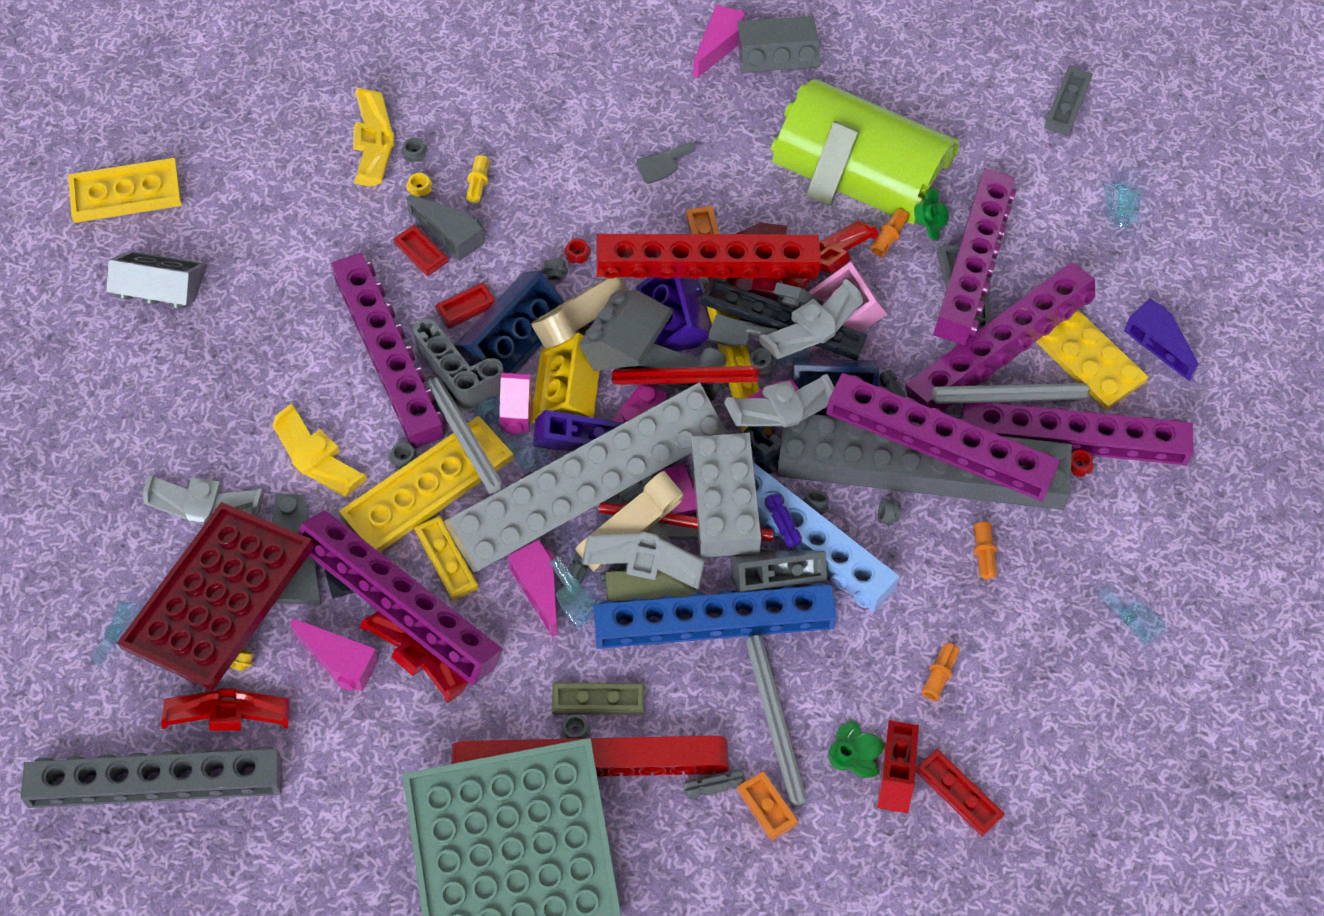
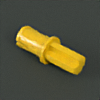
M477 155L473 160L472 171L467 177L469 187L466 199L468 202L479 203L483 187L488 184L487 173L491 162L487 156Z

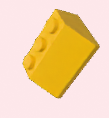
M576 333L568 340L540 351L531 423H535V419L545 410L594 418L600 370H593L579 345L584 338L582 334Z

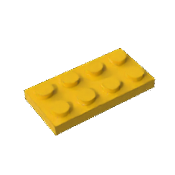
M175 158L68 174L71 217L74 223L182 206L178 168Z
M1079 310L1070 319L1063 321L1053 328L1048 335L1036 341L1077 383H1084L1089 386L1088 394L1106 411L1148 380V376Z

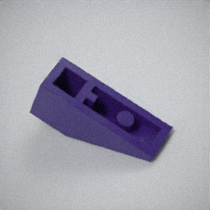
M1149 298L1129 317L1124 332L1190 381L1199 363L1173 315L1163 305Z
M545 410L535 419L533 446L553 450L574 451L623 423Z

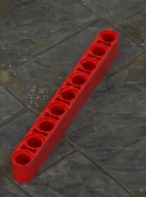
M723 736L590 738L597 777L620 776V773H623V776H651V773H654V776L682 775V772H685V775L713 774V771H716V774L726 773L729 770L727 738ZM588 738L459 741L452 744L451 764Z

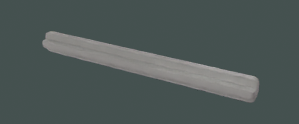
M439 377L429 380L427 386L431 389L435 402L487 491L491 494L501 491L503 488L501 479L443 381Z
M1084 383L935 387L932 390V401L936 404L1085 400L1088 398L1089 386Z
M760 635L750 636L746 640V646L788 800L791 806H800L806 803V794L763 639Z

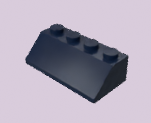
M541 270L523 272L454 344V347L470 366L483 360L494 358L502 363L504 373L516 374L542 345L531 323L563 304L564 300Z

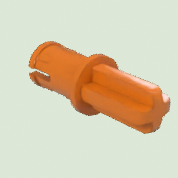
M897 209L888 224L881 226L879 237L870 246V250H873L872 253L880 257L886 256L894 241L899 240V232L909 218L908 212L903 209Z
M978 522L973 526L976 543L973 551L978 559L980 577L984 580H989L997 576L995 561L997 547L993 544L992 524L989 522Z
M945 643L935 664H932L929 668L931 673L921 694L930 700L939 701L947 680H950L953 676L951 671L960 653V649L953 643Z

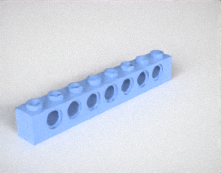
M753 462L759 522L763 524V527L774 530L773 536L777 535L784 541V535L780 534L771 516L773 513L769 512L766 508L767 497L774 494L781 495L784 501L783 506L787 507L794 523L800 526L795 529H798L802 536L800 545L787 548L789 550L825 551L827 575L834 586L840 590H847L853 595L858 605L863 608L868 607L875 612L897 588L900 576ZM811 541H820L822 545H814ZM834 558H841V559H843L845 562H844V563H837V562H835L833 559H834ZM856 576H864L868 580L859 581L856 579Z

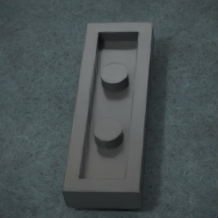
M1068 66L1045 122V129L1069 136L1091 82L1092 73Z

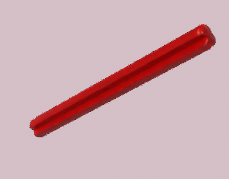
M754 366L615 369L611 373V381L613 384L619 385L757 382L760 370Z

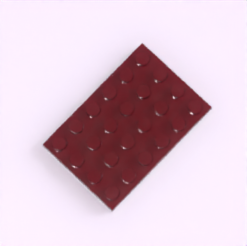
M221 502L117 642V645L128 653L213 691L316 546L311 538Z

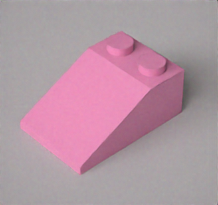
M849 262L811 289L809 293L824 301V305L842 285L845 279L849 280L860 291L863 303L847 319L843 326L861 332L886 316L887 312L862 274ZM817 346L808 348L810 352L819 349Z

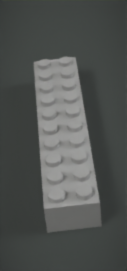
M697 383L445 520L444 523L473 573L690 454L691 437L724 435L727 432L701 384Z

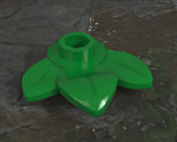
M937 188L928 189L925 194V200L917 203L914 208L916 222L926 227L928 236L933 241H939L940 228L945 227L949 221L948 209L945 204L940 203Z
M848 722L842 725L836 732V741L830 746L828 751L829 761L838 770L850 769L859 777L871 778L880 773L877 764L873 760L883 752L885 743L874 734H862L858 722Z

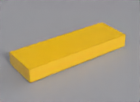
M437 516L414 527L420 543L452 601L479 589L474 576L441 516Z

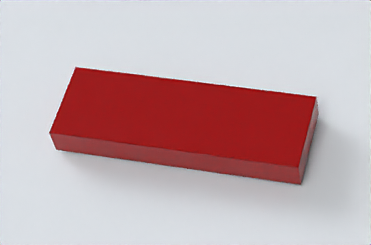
M938 749L934 750L916 767L915 772L982 837L1004 817L1005 813Z

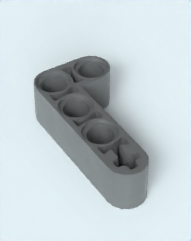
M422 319L414 324L413 334L418 352L436 376L441 378L448 392L460 407L471 409L500 395L501 373H504V370L499 360L494 358L486 359L470 367L434 320Z
M653 344L640 365L618 369L726 367V357L716 349L706 348L703 350L700 359ZM697 383L662 385L674 389L678 387L680 391H684ZM700 383L710 401L714 400L721 383Z

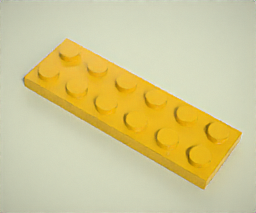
M480 416L467 423L496 472L514 460V454ZM452 433L339 511V515L354 533L381 553L414 530V527L424 523L480 484L482 480L455 434Z

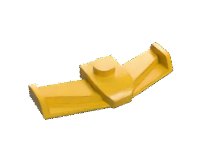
M358 87L355 91V97L358 100L363 123L356 122L353 126V149L363 151L354 183L363 186H376L382 183L390 153L394 147V132L391 128L382 92Z
M293 404L288 405L275 416L272 426L292 459L293 466L302 475L311 477L344 497L350 495L368 480L366 474L360 473L334 458L340 452L339 447L321 429L310 435Z

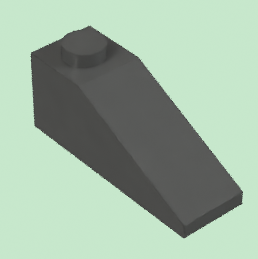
M411 194L406 197L408 212L459 261L484 244V228L477 219H472L466 212Z
M760 550L759 554L732 555V582L740 592L827 581L826 552L815 550Z

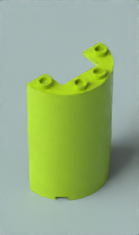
M812 79L807 85L802 84L800 86L795 102H790L786 107L784 113L786 119L779 137H776L771 145V151L774 152L773 163L812 179L833 122L838 121L859 130L860 133L837 191L892 216L897 209H903L909 214L906 222L913 225L916 222L914 216L915 205L925 200L926 191L930 189L941 169H948L959 151V140L818 79Z

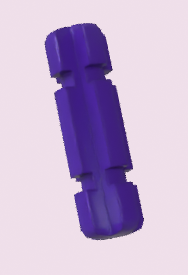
M771 495L766 498V506L769 512L773 513L771 516L780 534L784 535L783 539L787 547L793 548L800 545L802 536L798 529H795L796 525L787 507L783 506L784 501L781 495Z

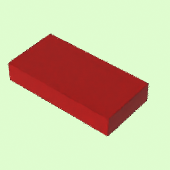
M415 224L393 238L394 244L427 277L449 262L448 257Z
M483 282L436 304L435 308L447 328L450 329L486 312L496 300Z

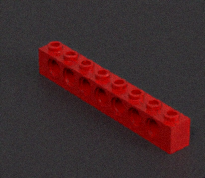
M597 234L596 274L597 277L609 279L616 277H633L636 279L644 277H661L663 279L818 278L821 264L819 235Z

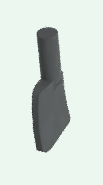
M689 142L670 151L666 150L649 157L637 159L636 164L644 182L650 184L670 176L678 169L674 160L694 152L695 148L692 142Z
M716 314L708 339L710 342L722 345L746 346L749 336L759 337L763 334L773 333L777 329L751 325L750 322L739 321Z

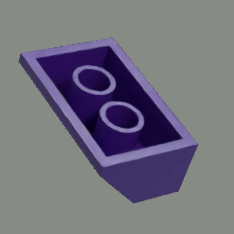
M648 277L636 286V290L671 308L673 312L654 344L674 351L697 348L708 340L712 324L707 306L701 304L703 291L699 278L663 279L661 277Z

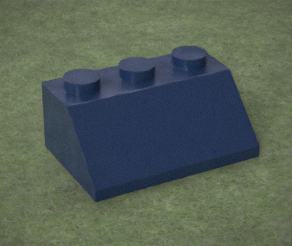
M793 358L792 380L800 389L827 374L835 387L841 374L844 373L849 376H857L864 382L874 386H879L880 368L876 360L855 361L847 359ZM827 407L816 412L814 415L829 416L827 415Z

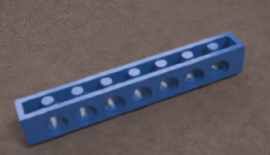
M814 583L807 587L799 588L782 586L774 590L759 589L738 593L727 590L714 595L694 593L688 597L678 598L667 595L653 600L634 598L629 602L616 603L612 600H606L599 604H593L596 649L835 629L837 619L832 585H823L821 583ZM805 604L810 609L801 610L797 608V605ZM777 607L780 611L773 613L768 611L767 608ZM740 609H746L750 612V614L741 615L737 611ZM715 611L721 616L713 618L708 616L707 613ZM680 614H687L691 618L688 620H681L677 616H679ZM652 616L659 617L661 621L653 623L648 621L647 619ZM621 619H628L631 621V623L628 625H621L618 623V621Z

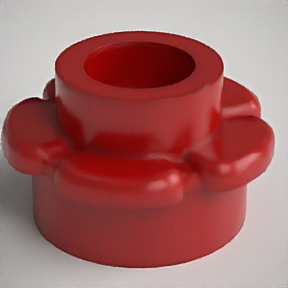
M573 239L568 242L564 253L570 263L574 264L577 262L582 264L588 260L591 249L584 240Z
M1078 449L1071 453V471L1074 476L1083 477L1086 473L1090 474L1093 471V458L1089 452Z

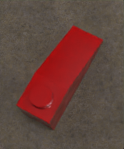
M893 720L888 721L877 808L908 814L915 784L919 725Z

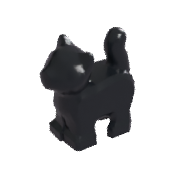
M748 426L743 433H750L752 456L756 458L754 463L766 473H775L778 470V457L776 454L783 440L776 434L771 435L769 438L764 432L766 426Z

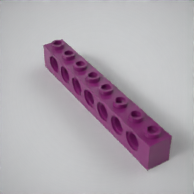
M984 168L933 336L965 345L968 336L975 335L979 320L974 318L975 315L980 317L985 302L980 297H985L990 281L986 280V277L991 278L996 264L991 259L997 258L1001 243H998L997 240H1002L1006 225L1002 224V221L1007 223L1012 208L1007 206V204L1012 205L1017 189L1012 188L1015 177Z
M362 252L332 262L331 267L334 279L409 444L416 449L444 438L442 428L446 426L443 414L440 410L436 412L433 407L436 404L430 388L425 389L423 385L426 381L421 367L415 368L413 361H415L413 350L410 345L405 346L403 342L405 334L400 323L395 325L393 318H395L393 307L390 302L385 303L383 297H386L384 288L380 281L375 282L373 278L376 276L372 262H366ZM416 413H424V414L419 415V416H416V415H415Z
M1069 263L979 329L974 336L968 337L965 345L959 344L905 384L907 397L929 408H937L945 412L953 403L936 404L932 401L933 388L977 386L981 382H985L998 369L1008 365L1013 358L1021 352L1028 350L1041 337L1048 335L1053 328L1063 321L1070 319L1084 305L1090 304L1096 297L1095 278L1074 263Z
M842 373L828 401L827 415L1041 502L1045 499L1060 462L1059 459L1054 458L1047 452L1036 451L1026 447L1019 441H1012L999 436L992 430H984L972 425L967 420L954 418L944 414L937 408H929L917 403L912 398L902 397L884 387L864 382L857 376H849ZM885 411L892 412L893 414H886ZM911 422H917L920 425H914ZM938 433H944L947 436H941ZM965 444H971L975 447H968ZM993 455H999L1002 458H996ZM1020 466H1026L1030 470L1023 469Z
M987 402L963 403L960 419L967 420L972 425L984 430H992L999 436L1072 444L1071 453L1082 449L1089 452L1091 456L1187 466L1194 452L1193 423L1183 422L1178 419L1160 420L1148 416L1140 418L1129 417L1123 414H1099L1094 411H1069L1065 408L1048 409L1036 405L1018 406L1006 402L999 404Z
M324 510L301 523L298 534L311 538L316 545L309 554L313 560L472 686L495 669L503 651L502 647L333 515Z

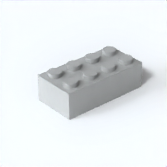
M750 433L691 437V460L700 557L759 554L761 533Z

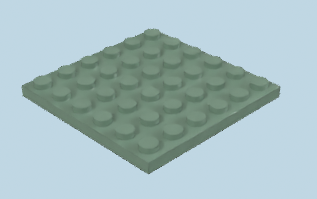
M590 738L402 773L423 916H622Z

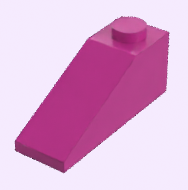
M719 5L715 6L694 58V77L698 78L737 47V21H745V12Z
M537 540L508 555V565L551 637L557 635L553 567L556 560L552 551L548 547L544 549L540 541Z
M292 618L290 625L295 637L336 681L337 685L348 691H353L354 688L363 691L378 662L376 649Z

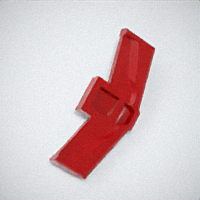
M856 221L819 242L821 257L819 272L823 271L832 275L840 270L843 265L851 260L847 250L869 238L876 239L879 237L877 228L864 222ZM782 278L781 281L783 284L804 289L813 278Z
M378 611L362 620L360 629L363 631L369 630L397 647L394 649L391 658L409 674L414 676L424 670L444 695L446 703L462 694L469 682Z
M220 688L213 691L165 698L161 726L162 729H167L168 725L209 719V731H241L243 718L283 725V728L288 729L289 698L243 691L236 688Z

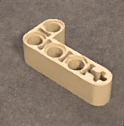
M622 277L604 278L533 321L531 325L544 348L556 346L576 334L575 331L596 319L598 313L608 302L611 294L619 290L629 291Z
M662 471L645 485L644 491L590 535L637 534L646 532L679 505L683 500L684 494L666 472ZM587 538L575 548L582 558ZM606 564L587 565L593 572H596Z

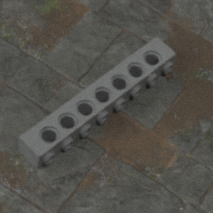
M260 746L255 748V750L245 751L239 748H227L224 752L198 749L188 754L165 751L161 755L150 756L145 753H132L129 757L103 754L98 756V758L85 759L81 756H70L66 760L37 758L35 762H24L20 798L28 808L281 795L282 758L278 749L269 746ZM255 767L251 774L241 775L245 768ZM217 768L223 769L219 776L210 777L213 770ZM192 770L188 777L184 779L178 778L181 772ZM160 772L156 779L147 780L151 773ZM128 773L125 780L115 782L120 774ZM96 775L94 781L84 784L88 776ZM65 777L60 784L52 785L56 778Z

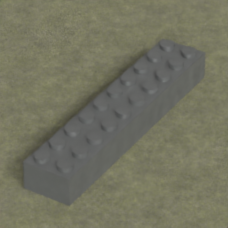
M813 414L800 421L798 425L783 427L781 437L783 443L780 446L777 477L1064 510L1070 496L1072 444L1004 437L1012 441H1019L1026 447L1036 451L1047 452L1060 460L1045 499L1041 502L837 418ZM938 433L941 436H947L944 433ZM965 444L968 447H975L971 444ZM993 455L996 458H1002L999 455ZM1020 466L1023 469L1030 470L1026 466Z

